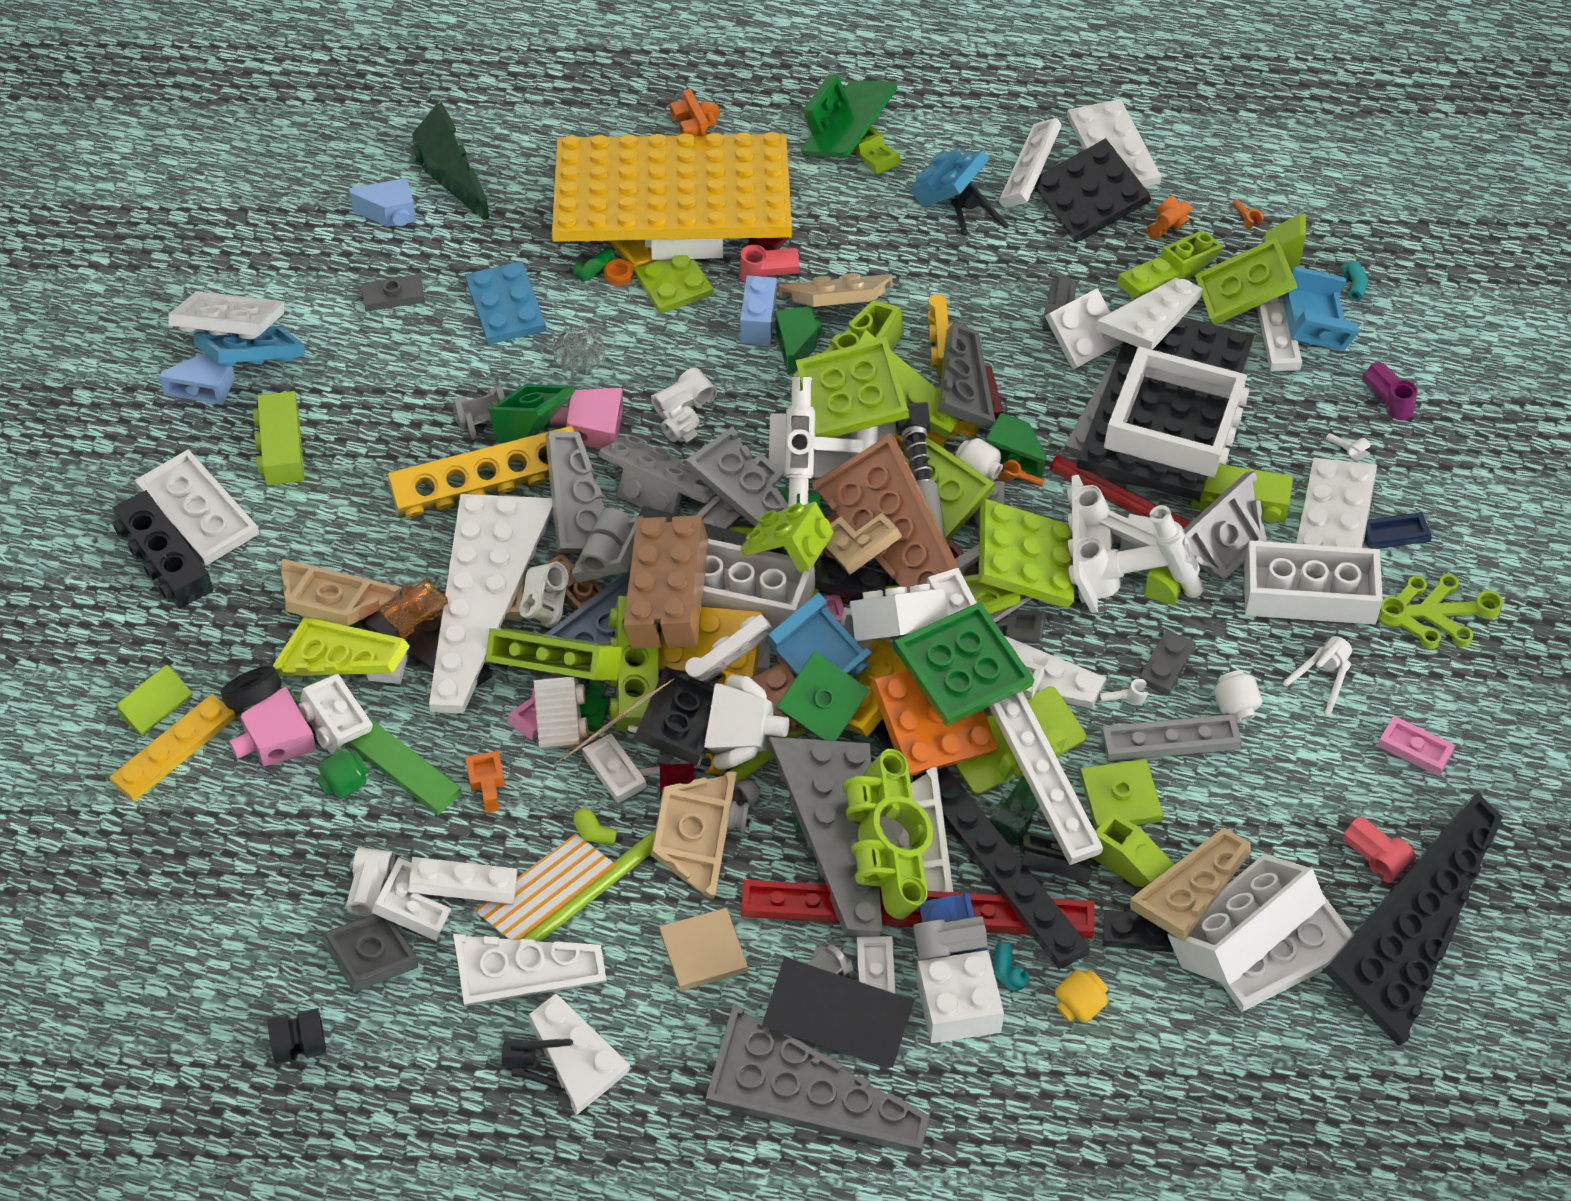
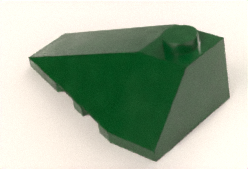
M442 103L436 104L412 133L414 146L410 147L412 158L415 164L420 163L428 175L483 220L488 219L489 212L486 195L474 169L469 167L463 144L458 146L454 135L456 128L444 105Z

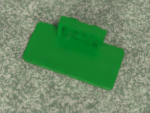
M828 75L803 109L811 135L801 147L802 154L815 157H848L898 89L896 82L851 81L843 89L838 75Z

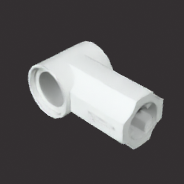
M690 368L680 376L677 383L652 395L651 402L658 415L666 419L662 413L673 405L678 406L680 404L682 407L694 405L697 408L703 407L702 404L706 402L711 403L717 396V389L700 369Z
M357 848L353 861L354 878L346 904L347 911L364 917L373 914L371 912L388 879L389 871L393 869L395 864V854L393 851Z

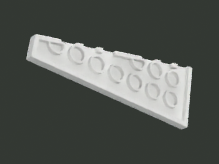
M460 494L429 701L430 712L464 714L477 685V678L483 664L487 663L486 652L489 628L501 629L505 615L509 614L524 580L527 566L530 560H533L536 546L541 535L544 536L547 529L546 524L553 512L552 498Z

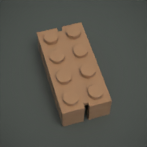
M702 515L672 517V522H667L666 517L637 518L624 617V628L631 649L661 648L662 642L656 623L661 625L668 648L698 646L709 541Z

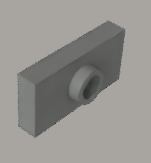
M420 274L361 283L366 312L425 303Z

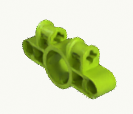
M886 749L867 767L865 776H855L846 779L842 783V788L847 793L849 806L846 810L847 818L860 822L858 828L859 842H856L851 847L852 855L856 857L858 872L855 874L856 883L881 887L883 905L887 913L893 918L905 919L922 905L927 898L922 854L932 843L933 826L926 811L913 801L906 758L898 750ZM880 817L895 820L904 827L910 837L909 845L911 850L909 847L898 848L889 842L883 834Z

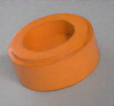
M613 259L604 267V279L610 285L624 286L633 279V266L627 260Z

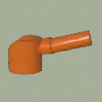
M1238 199L1232 202L1244 217L1243 225L1245 228L1252 229L1253 220L1261 226L1264 216L1260 210H1248Z
M1008 460L1002 464V468L1006 470L999 474L998 478L1000 481L1008 483L1017 478L1042 487L1044 479L1021 470V466L1016 460Z

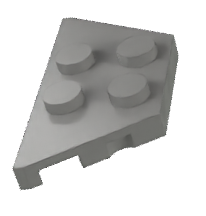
M1254 471L1245 472L1183 529L1200 569L1215 578L1226 579L1245 561L1249 540L1266 541L1265 527L1261 521L1260 500L1255 501L1253 482L1257 481V476Z

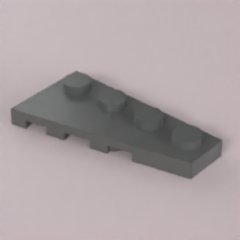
M953 322L946 333L938 411L967 421L970 424L989 429L995 423V416L979 331Z

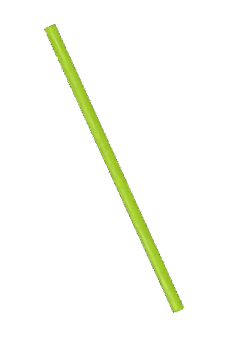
M807 730L792 731L786 737L781 738L797 739ZM767 747L766 751L757 752L755 758L733 767L728 772H737L736 784L747 779L771 760L774 754H771ZM655 830L614 861L616 866L521 939L541 942L651 855Z

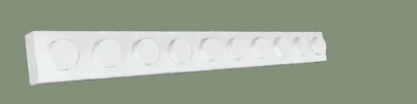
M959 568L928 577L927 584H930V590L944 589L948 616L976 604ZM1019 692L990 706L989 708L1069 865L1100 855L1103 846L1024 693Z

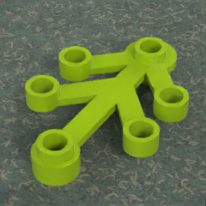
M1444 574L1440 577L1436 588L1421 604L1408 605L1415 596H1422L1427 588V581L1423 577L1412 576L1409 578L1405 589L1397 597L1389 596L1383 599L1378 621L1388 627L1401 626L1419 637L1423 647L1435 649L1439 646L1441 640L1440 632L1434 628H1426L1413 619L1424 618L1451 635L1455 645L1467 647L1472 642L1473 631L1466 626L1458 625L1446 616L1478 614L1482 618L1493 619L1500 614L1503 599L1498 593L1486 590L1478 595L1476 601L1441 603L1447 595L1454 594L1459 585V580L1456 576ZM1443 582H1450L1454 586L1448 587ZM1411 584H1419L1422 588H1414ZM1458 634H1464L1468 639H1461L1458 637ZM1426 636H1432L1436 640L1429 641L1426 639Z

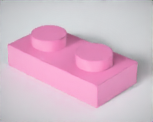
M1393 716L1382 734L1377 747L1440 776L1456 745Z

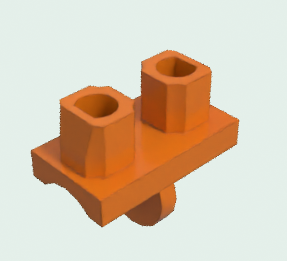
M691 89L683 91V100L670 103V115L674 122L688 119L679 122L680 134L687 133L693 136H706L708 126H714L720 116V109L717 104L702 101L699 104Z

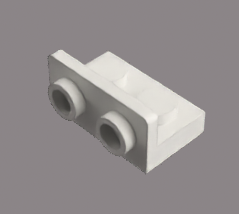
M339 674L303 688L298 708L306 722H309L315 730L319 744L323 748H327L330 754L341 749L342 744L371 732L372 722Z

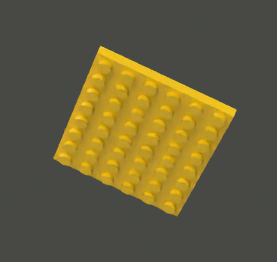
M743 132L736 135L711 133L702 137L687 133L679 136H664L662 134L634 136L628 134L621 137H606L604 135L577 137L570 135L564 138H557L552 223L553 242L792 237L786 134L768 132L766 134Z

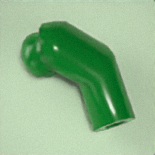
M606 248L586 263L582 261L577 262L573 273L576 277H580V280L589 281L608 262L615 259V255L612 250Z

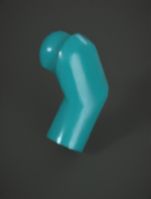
M1351 260L1349 263L1342 264L1340 272L1344 274V278H1351L1352 280L1348 298L1360 301L1368 285V278L1361 264Z

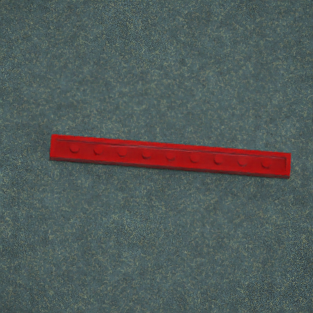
M744 879L741 917L839 923L829 898L831 894L827 884ZM880 888L882 926L913 928L914 924L922 923L919 907L905 919H896L889 915L884 908ZM927 891L925 901L965 893ZM969 893L974 917L983 916L986 932L1031 935L1001 895ZM1051 898L1082 938L1093 939L1094 901Z

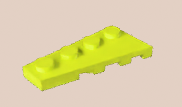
M304 616L276 659L273 667H275L279 676L394 673L410 646L404 638Z

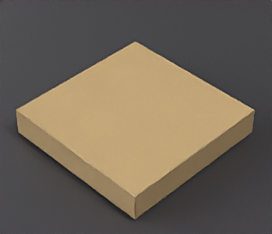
M727 908L659 926L660 935L680 992L748 973V966Z

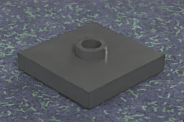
M376 914L322 933L324 946L353 993L418 968L419 960L397 925Z

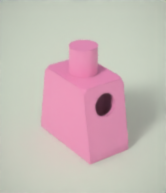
M622 388L575 390L571 396L569 407H561L550 420V425L572 426L574 432L580 433L584 446L601 449L618 440L623 413Z
M287 687L280 689L242 713L240 718L245 734L229 740L230 747L237 759L255 751L263 766L317 750L313 733Z

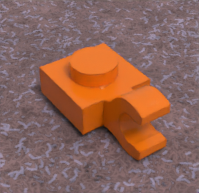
M499 751L466 756L471 792L482 790L486 813L499 811L495 787L505 786Z

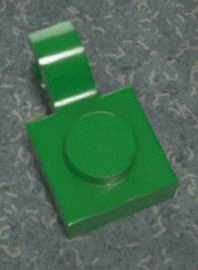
M590 679L588 693L585 694L586 702L585 704H580L581 718L586 717L589 731L597 732L600 730L609 711L610 701L603 698L608 686L607 683H604L605 680Z

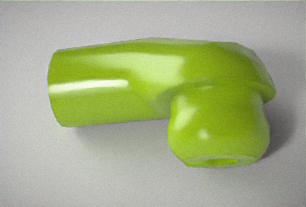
M581 808L575 812L573 822L583 840L610 846L615 845L617 829L600 826L594 813L588 808Z

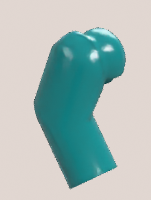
M999 943L995 946L994 975L1009 990H1022L1029 982V974L1026 970L1021 972L1020 967L1015 968L1012 965L1013 947L1007 943Z

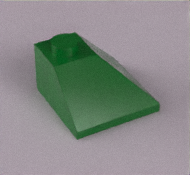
M525 384L490 407L488 411L497 443L502 444L539 433L575 392L574 386Z

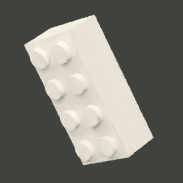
M709 539L702 607L762 612L775 629L811 599L815 588L814 565L810 570L799 573L791 557L788 555L763 551L744 556L740 550L742 547L740 545Z
M1249 540L1244 561L1245 616L1376 625L1383 602L1380 549Z
M1263 854L1225 886L1185 941L1180 940L1171 933L1167 935L1182 969L1230 985L1237 981L1257 961L1263 959L1266 953L1279 942L1286 939L1300 924L1311 918L1326 901L1313 868Z

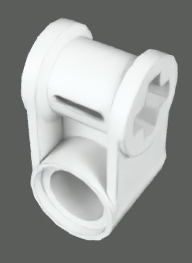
M552 562L532 567L527 571L523 597L519 605V612L522 617L539 620L546 628H553L559 623L563 614L564 597L569 581L567 569L563 564Z

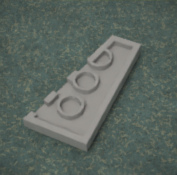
M733 426L686 459V468L755 527L759 523L758 519L764 513L771 510L779 512L789 508L788 503L778 489L773 488L768 481L766 472L762 467L759 468L753 460L749 448L746 445L743 446L738 439V433Z

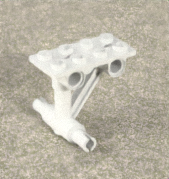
M791 377V406H788V409H786V414L770 415L769 460L784 472L783 477L789 478L788 507L797 503V494H800V503L802 505L808 504L809 479L821 478L889 434L895 437L896 423L891 422L833 438L816 437L814 407H811L812 378L803 377V390L800 391V377Z
M1079 475L1072 476V488L1067 490L1068 500L1072 507V513L1068 514V524L1073 533V539L1068 540L1069 552L1073 558V565H1069V577L1073 585L1077 584L1080 601L1082 603L1086 602L1091 613L1098 612V599L1112 596L1119 590L1121 585L1120 578L1125 573L1167 566L1172 578L1181 583L1183 592L1187 597L1195 598L1202 594L1204 591L1202 586L1204 585L1198 576L1200 571L1198 561L1191 551L1189 541L1185 537L1182 526L1173 520L1171 511L1167 506L1159 505L1151 510L1150 520L1155 526L1156 531L1110 511L1101 490L1097 486H1084ZM1116 536L1141 548L1125 551L1112 550V543L1116 540Z

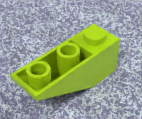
M1114 811L1095 831L1103 846V850L1100 855L1091 858L1134 886L1146 887L1175 865L1141 828Z

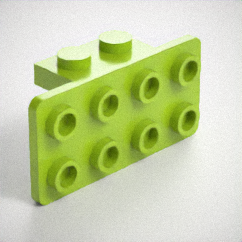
M1049 686L1035 693L1032 699L1026 698L1057 758L1085 742L1086 732L1055 687ZM993 714L988 716L987 720L999 750L991 755L954 764L971 793L976 796L982 795L1015 777L1020 778L1024 776Z

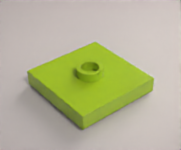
M1147 759L1080 769V777L1095 831L1112 811L1134 825L1162 822L1164 815Z

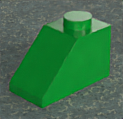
M811 306L775 311V331L787 374H794L797 371L795 360L809 357L817 347V336L822 335L820 318H814Z
M1000 413L986 438V442L1000 451L1001 464L1008 460H1016L1020 464L1021 470L1042 479L1045 471L1046 454L1030 423L1022 421L1017 417Z

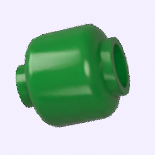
M341 748L319 762L318 770L321 775L316 778V781L326 795L332 792L337 798L343 799L366 784L365 775L369 773V770L356 750L350 752L346 748Z

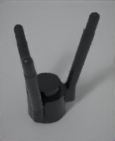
M972 181L959 195L954 196L955 199L951 201L956 210L963 235H967L968 231L962 208L974 209L979 203L1004 228L1007 229L1009 227L1008 223L979 192Z
M506 1038L502 1048L503 1068H512V1077L527 1078L566 1092L558 1080L526 1070L527 1066L534 1065L536 1049L573 1045V1040L550 1039L528 1041Z

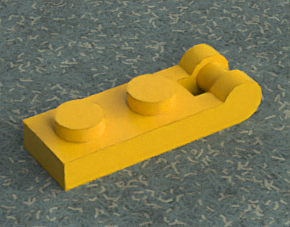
M934 294L929 298L928 308L930 311L927 315V321L930 324L929 343H935V347L930 348L931 366H936L937 377H942L946 333L949 328L947 300L941 294Z

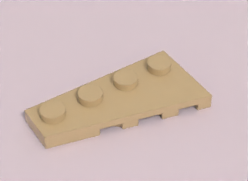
M1222 828L1131 897L1130 909L1180 940L1185 941L1251 853V842L1226 828Z

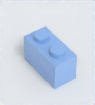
M746 276L740 318V343L771 345L776 308L777 278Z

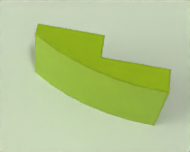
M873 127L868 129L853 150L875 174L882 173L901 164L900 154L885 145L883 134Z

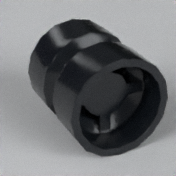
M319 1008L300 1011L296 1018L293 1019L288 1014L267 1018L270 1045L276 1065L296 1061L299 1054H303L306 1058L327 1055Z

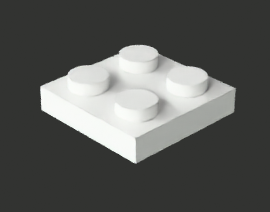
M1098 288L1045 315L1073 369L1123 343L1119 339L1095 330L1097 320L1110 313Z

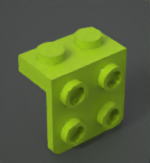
M816 501L804 505L796 503L786 510L779 512L771 510L761 515L758 519L759 523L746 536L747 540L740 550L744 556L784 546L800 573L812 568L834 533L830 522L824 517Z

